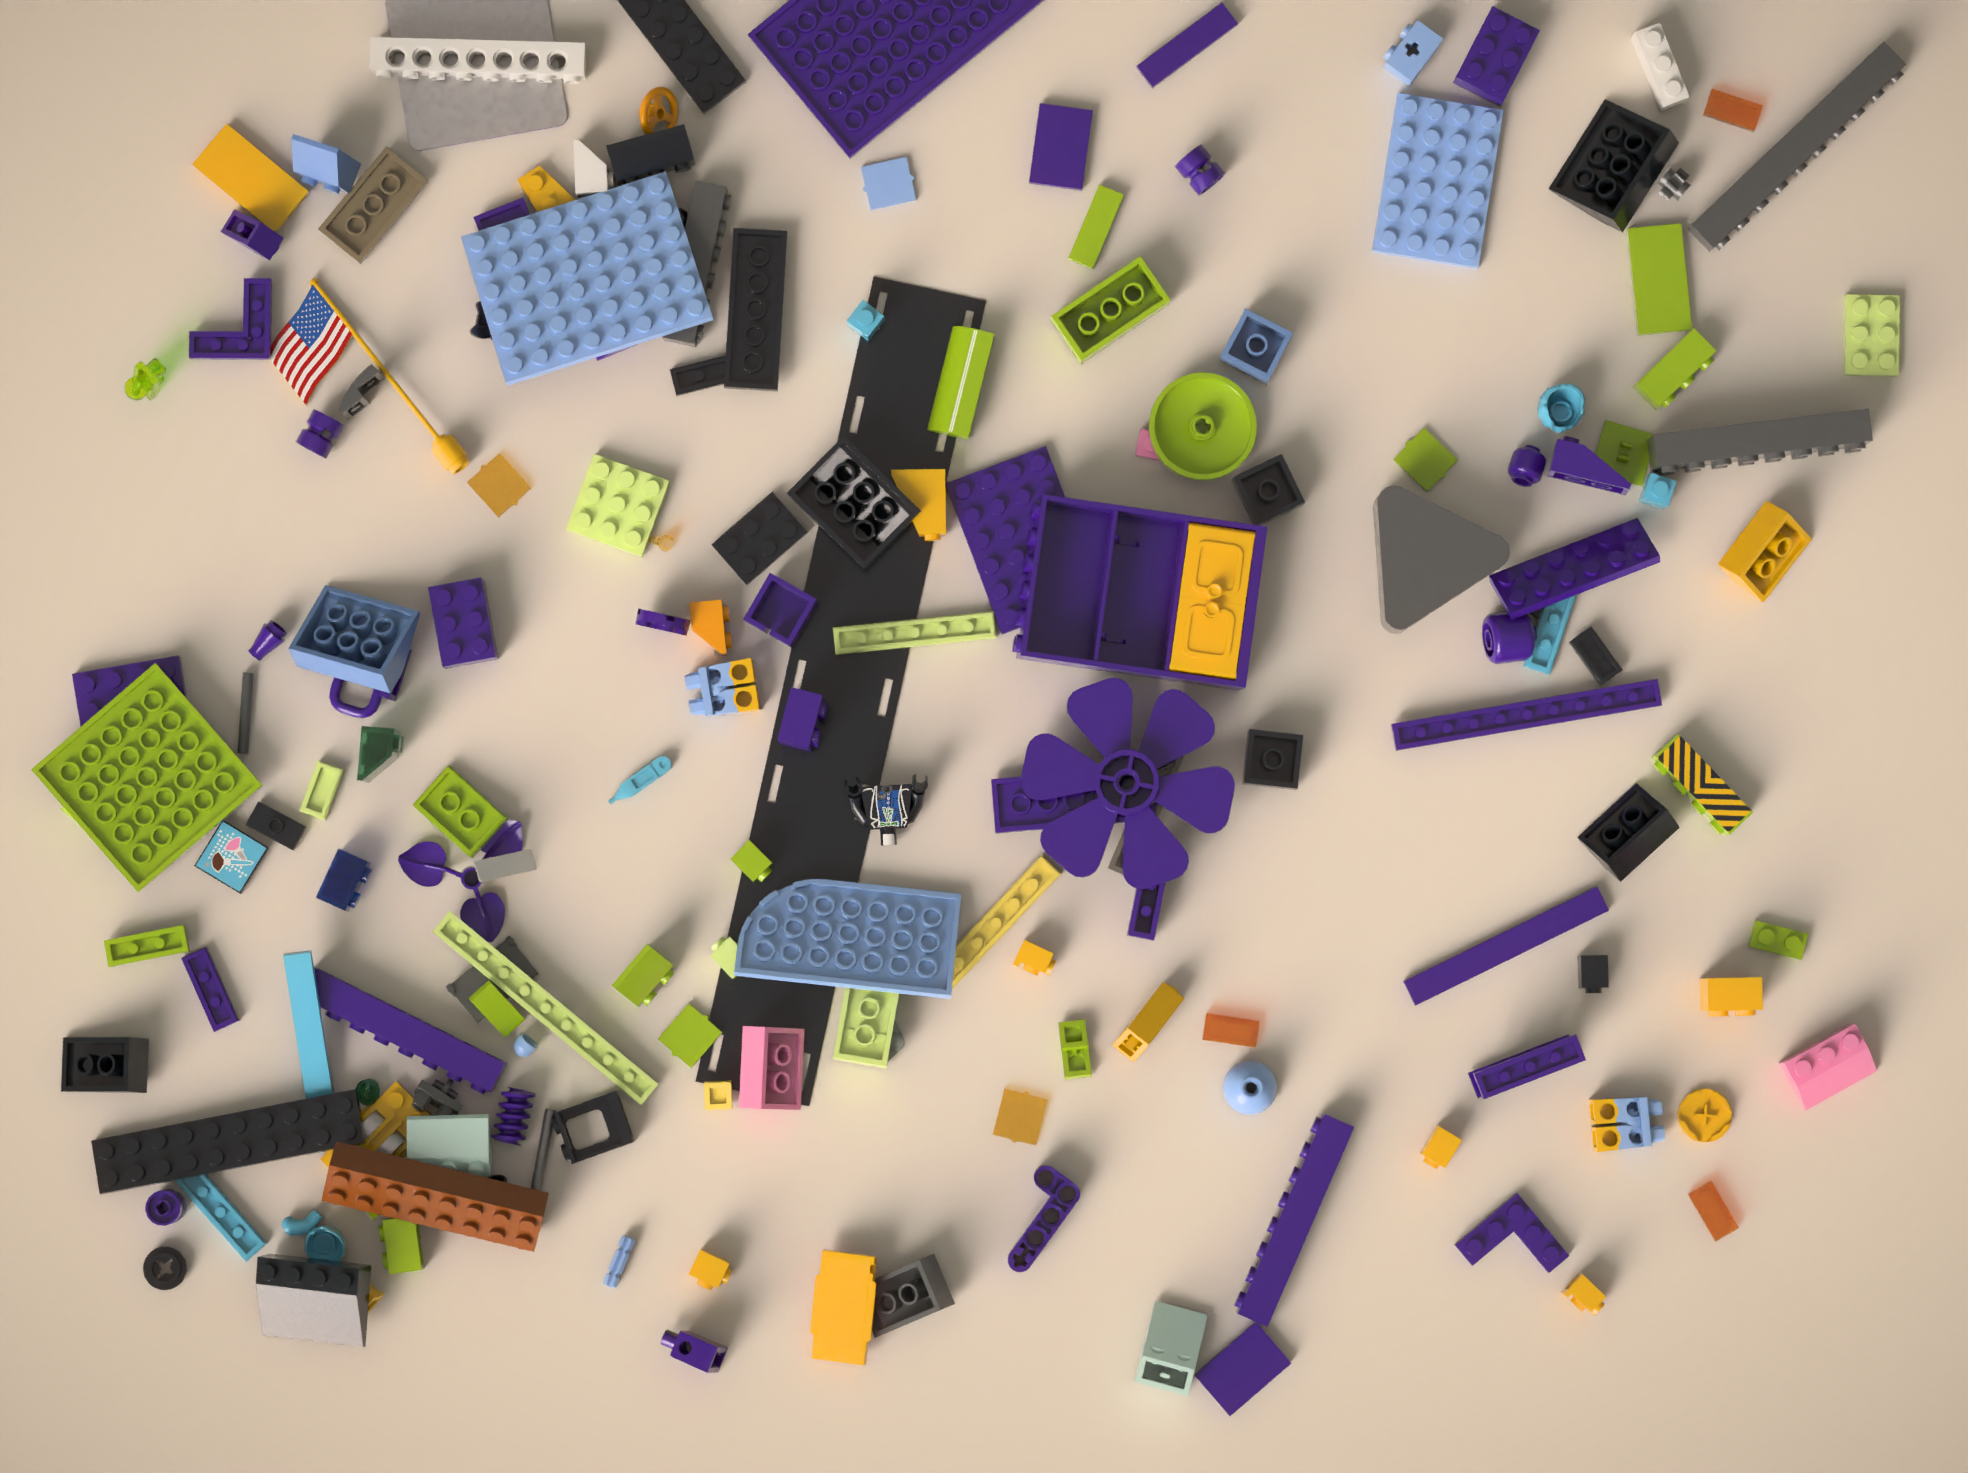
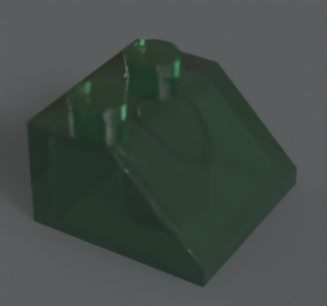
M362 726L357 774L358 781L370 783L398 759L399 753H403L404 737L400 735V731L393 728Z

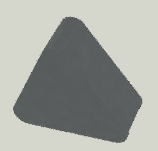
M1390 486L1385 488L1373 504L1380 619L1383 628L1390 633H1402L1500 569L1507 562L1510 555L1509 545L1506 540L1403 487Z

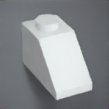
M573 140L575 193L577 197H587L614 188L613 172H609L607 165L580 140Z

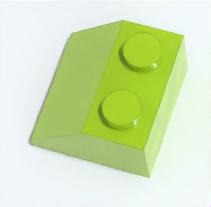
M646 944L611 986L636 1006L640 1007L643 1003L647 1006L657 995L654 991L660 983L665 985L675 974L672 971L675 965L652 945Z

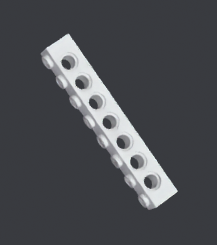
M370 37L369 70L372 74H376L377 78L382 79L392 78V75H403L402 78L418 79L419 75H427L433 80H445L446 76H456V79L461 81H470L472 77H483L484 81L492 82L499 81V77L510 78L512 82H525L526 78H537V82L551 83L553 79H563L564 83L576 84L579 83V80H586L587 47L585 43ZM396 53H402L405 55L404 61L398 65L392 64V56ZM422 54L431 55V61L427 65L418 64V58ZM452 54L458 56V62L455 65H445L444 62L447 56ZM477 55L485 57L484 64L479 67L471 65L472 59ZM503 56H509L512 58L511 64L505 68L498 65L499 59ZM529 57L539 59L538 65L534 68H527L525 61ZM555 58H564L566 60L564 67L555 69L551 66Z

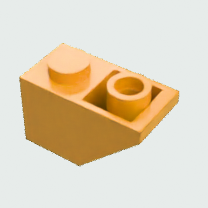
M722 600L690 602L692 631L722 656L728 655L727 649L732 648L731 632L726 633L725 622L730 621L728 605L723 606Z

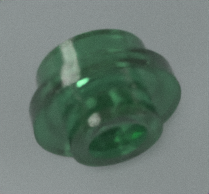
M362 1080L356 1086L359 1101L362 1105L371 1106L379 1098L380 1088L376 1080Z

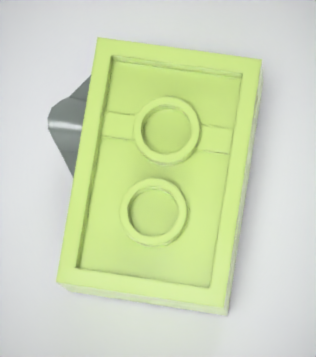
M845 988L833 1060L887 1069L888 1062L905 1044L904 1037L895 1021L900 993Z

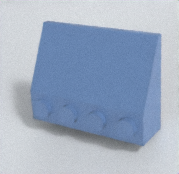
M325 585L290 644L289 651L297 667L391 693L403 672L420 612Z

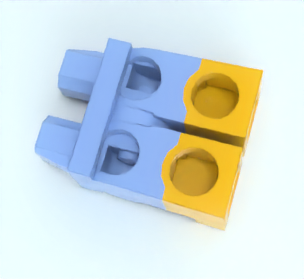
M752 658L698 668L697 672L685 675L687 690L701 688L702 698L689 700L691 715L713 717L761 710L758 687L756 685L730 689V687L757 683Z
M1647 1097L1589 1099L1591 1124L1619 1122V1125L1591 1127L1594 1152L1652 1146V1143L1665 1140L1663 1125L1650 1126L1649 1116L1662 1115L1661 1100L1647 1099Z

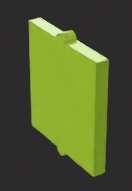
M1423 428L1411 441L1406 442V447L1393 460L1428 492L1440 478H1445V473L1458 459Z
M688 1003L658 1040L672 1051L673 1056H678L692 1068L723 1032L708 1020L709 1017L707 1015L703 1016Z

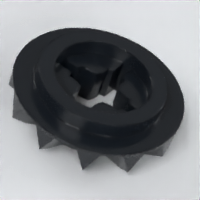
M169 1246L156 1248L147 1255L144 1261L143 1273L145 1279L156 1289H173L184 1280L187 1273L186 1259L180 1251ZM172 1259L170 1269L175 1275L165 1273L158 1277L162 1268L156 1261L165 1264Z

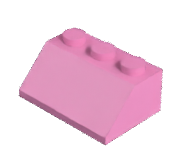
M1848 1024L1779 1062L1805 1110L1877 1071L1870 1050L1856 1024Z
M743 1026L739 1108L801 1110L805 1029Z

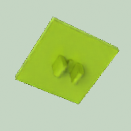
M1605 420L1595 454L1629 483L1642 486L1649 464L1647 440L1654 434Z

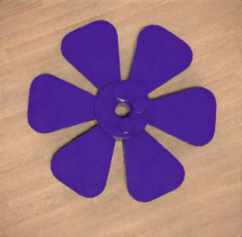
M1109 678L1077 689L1070 695L1067 702L1069 716L1105 759L1098 764L1058 737L1049 733L1039 734L1028 744L1021 775V786L1024 793L1034 800H1048L1096 790L1098 798L1051 821L1044 827L1040 837L1042 848L1073 876L1081 878L1091 876L1100 866L1117 815L1125 816L1123 876L1126 882L1133 888L1140 890L1148 889L1179 878L1185 873L1189 864L1185 848L1150 807L1156 802L1199 831L1207 834L1221 831L1229 820L1235 781L1232 774L1220 766L1159 776L1157 769L1211 741L1215 732L1213 718L1186 693L1175 689L1167 690L1159 695L1155 702L1139 750H1130L1133 707L1132 690L1122 679ZM1124 776H1132L1135 779L1134 786L1129 790H1124L1120 787V780Z

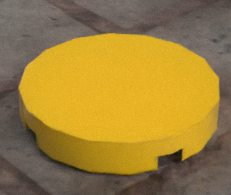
M1707 1088L1697 1089L1687 1094L1679 1104L1677 1111L1678 1124L1683 1133L1692 1140L1713 1142L1723 1137L1730 1128L1732 1118L1731 1106L1727 1099L1718 1091Z

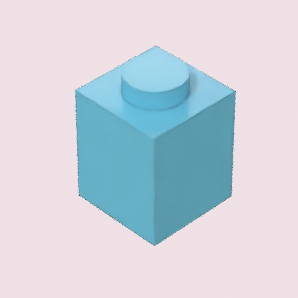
M862 300L848 318L847 326L869 341L885 321V317Z
M1654 473L1648 474L1638 501L1664 510L1669 506L1677 481Z

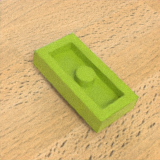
M1755 920L1748 947L1802 960L1808 933Z

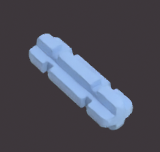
M626 1235L621 1237L618 1244L620 1247L616 1249L608 1268L610 1271L606 1273L603 1283L611 1288L618 1286L619 1276L623 1274L630 1256L629 1251H632L635 1244L633 1238Z

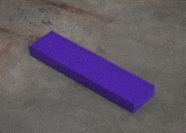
M1221 3L1138 64L1136 68L1153 89L1238 26V23L1225 5Z

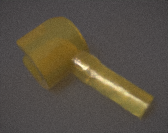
M664 535L661 538L650 536L648 542L658 545L661 551L668 552L672 549L664 548L662 540L674 541V539L670 535Z

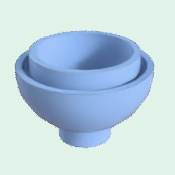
M1252 1060L1242 1061L1234 1065L1227 1072L1223 1082V1093L1226 1101L1234 1110L1247 1115L1258 1114L1265 1111L1273 1103L1277 1094V1081L1273 1072L1263 1063ZM1250 1082L1256 1085L1254 1093L1246 1091V1085Z

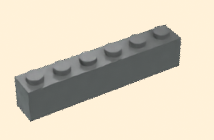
M695 180L685 232L705 294H707L708 288L712 289L714 285L715 273H711L713 262L718 263L721 247L717 246L719 236H724L726 221L722 220L724 210L729 211L732 195L727 194V186ZM699 324L665 335L662 338L667 342L696 347L697 341H702L704 325Z

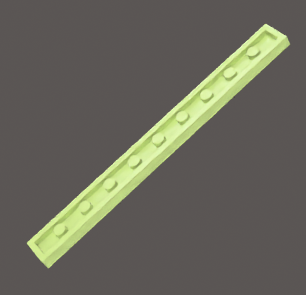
M451 911L432 931L640 1105L657 1087L658 1083Z

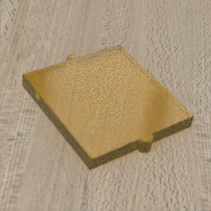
M500 453L486 466L482 465L481 470L467 482L498 518L512 505L516 506L518 504L517 501L531 489Z
M1004 1088L993 1135L1012 1139L1013 1143L1020 1141L1036 1145L1048 1099L1029 1095L1027 1091L1020 1093Z

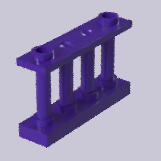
M1567 1034L1468 1072L1477 1098L1482 1097L1486 1099L1583 1062L1586 1058L1577 1035L1569 1036Z

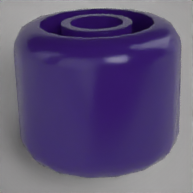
M1507 612L1491 613L1484 618L1482 642L1486 656L1492 663L1504 664L1525 661L1533 655L1537 631L1528 614L1513 620L1510 619Z

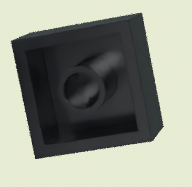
M1282 454L1234 476L1231 480L1253 525L1262 526L1305 504V500Z
M1249 729L1242 784L1297 790L1303 735Z

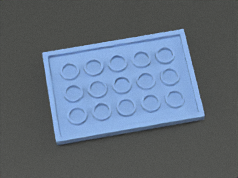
M1402 93L1397 94L1372 252L1478 269L1504 110Z

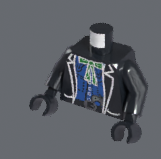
M916 774L912 776V784L862 787L859 778L856 777L857 784L850 787L847 780H845L844 786L848 794L851 812L861 825L868 826V830H880L881 846L897 845L896 829L907 828L908 824L916 820L923 807L925 790L928 787V776L925 775L924 782L918 783L916 782Z

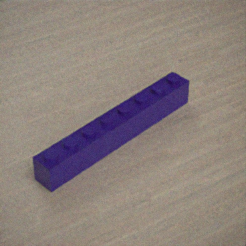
M314 966L320 1007L327 1010L325 1013L327 1017L338 1022L343 1018L351 1022L349 1026L351 1029L362 1034L367 1030L375 1034L373 1038L375 1041L386 1046L391 1042L399 1046V1053L410 1058L415 1054L423 1058V1065L437 1070L439 1066L448 1071L447 1077L457 1082H461L463 1078L472 1083L471 1089L481 1094H485L486 1090L489 1092L494 1091L507 1062Z
M1322 1114L1321 1118L1316 1116L1310 1132L1314 1133L1310 1143L1305 1141L1299 1154L1303 1160L1299 1168L1294 1166L1288 1181L1292 1182L1289 1192L1284 1191L1277 1206L1281 1207L1278 1217L1273 1216L1268 1225L1269 1238L1267 1242L1262 1241L1257 1250L1256 1256L1260 1258L1256 1268L1251 1266L1247 1273L1245 1281L1249 1282L1246 1291L1245 1293L1240 1291L1234 1306L1238 1307L1237 1314L1268 1327L1352 1134L1353 1126L1326 1114Z

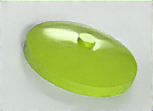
M1192 373L1174 380L1159 394L1149 416V437L1157 457L1172 472L1191 480H1214L1233 472L1248 457L1256 438V415L1248 396L1233 381L1214 373Z

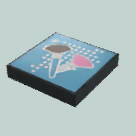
M223 820L194 866L242 894L268 852L269 847Z

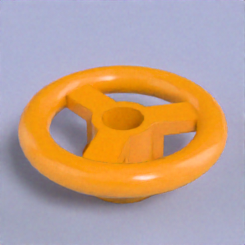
M655 87L643 98L639 109V119L645 134L654 133L652 129L658 122H667L668 124L665 129L676 126L679 112L678 103L674 94L669 89ZM662 95L669 101L670 114L662 106Z

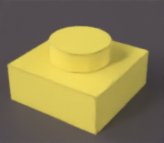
M732 1080L704 1082L705 1110L733 1108Z

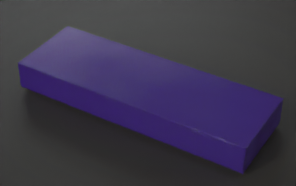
M204 947L182 957L183 964L213 1031L216 1032L240 1021L208 948Z

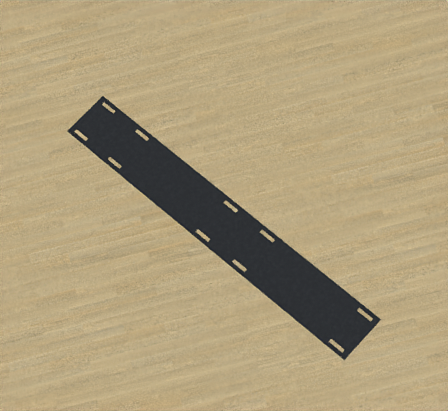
M873 277L868 304L876 309L879 293H888L883 312L885 321L869 341L860 336L837 442L845 436L893 484L891 470L945 469L946 483L956 437L947 436L944 451H935L939 433L927 431L952 328L954 326H963L967 310L974 312L971 328L980 330L986 301ZM861 396L865 398L856 434L849 432L856 397ZM913 522L906 527L866 571L818 526L804 592L816 598L819 604L793 649L791 648L749 840L773 863L769 867L773 871L762 882L759 879L753 882L743 871L741 873L727 937H731L737 944L747 917L751 915L753 910L759 905V902L773 891L793 885V882L809 879H828L855 883L859 881L870 830H868V826H863L859 821L854 820L855 816L850 810L844 781L847 780L848 786L853 787L857 784L856 777H858L861 786L862 784L880 786L910 647L836 655L833 628L917 618L933 541H925V536H919ZM798 660L806 661L800 689L823 695L825 702L829 706L825 722H819L818 729L822 732L818 748L813 747L812 752L782 745L777 740L791 687H793ZM886 678L893 680L884 717L877 715ZM775 765L783 766L776 801L775 803L768 802ZM720 968L709 1021L723 1032L721 1035H724L716 1072L709 1071L708 1066L713 1048L712 1044L700 1059L695 1082L732 1080V1090L740 1091L743 1026L805 1029L804 1053L811 1054L801 1095V1105L809 1106L835 986L742 976L732 979Z

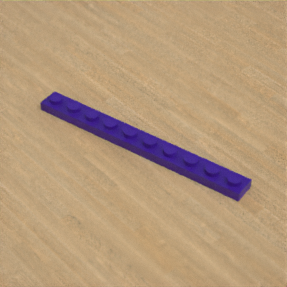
M1658 679L1394 723L1391 724L1395 750L1398 751L1662 706Z

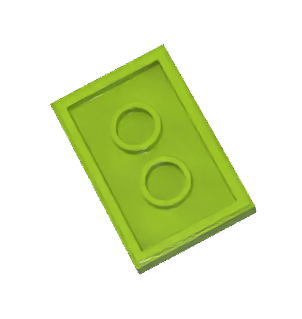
M449 765L413 804L420 813L471 859L476 856L508 820L501 811Z

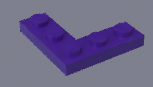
M244 278L243 332L189 331V359L271 360L272 279Z
M1515 1193L1454 1244L1471 1266L1476 1264L1513 1232L1547 1273H1550L1569 1257L1568 1253L1518 1193Z

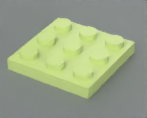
M594 454L566 530L643 557L670 481Z

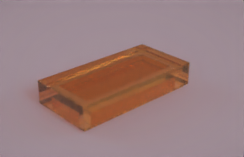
M1711 89L1702 116L1754 132L1763 105Z
M1206 1013L1202 1040L1256 1048L1260 1021Z
M1712 1181L1687 1194L1715 1242L1739 1228Z

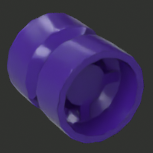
M1202 144L1194 148L1175 165V168L1184 178H1190L1189 185L1198 196L1209 190L1225 175V172L1217 162L1210 161L1211 155Z
M313 409L307 420L309 427L302 429L296 443L327 459L333 448L331 441L332 439H338L344 425Z
M174 1189L160 1190L148 1198L145 1211L152 1223L166 1226L176 1223L183 1218L186 1212V1201L182 1194Z

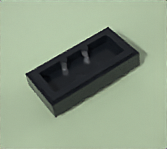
M1592 626L1568 642L1599 686L1623 670Z
M259 801L246 823V826L293 851L307 828L303 824Z

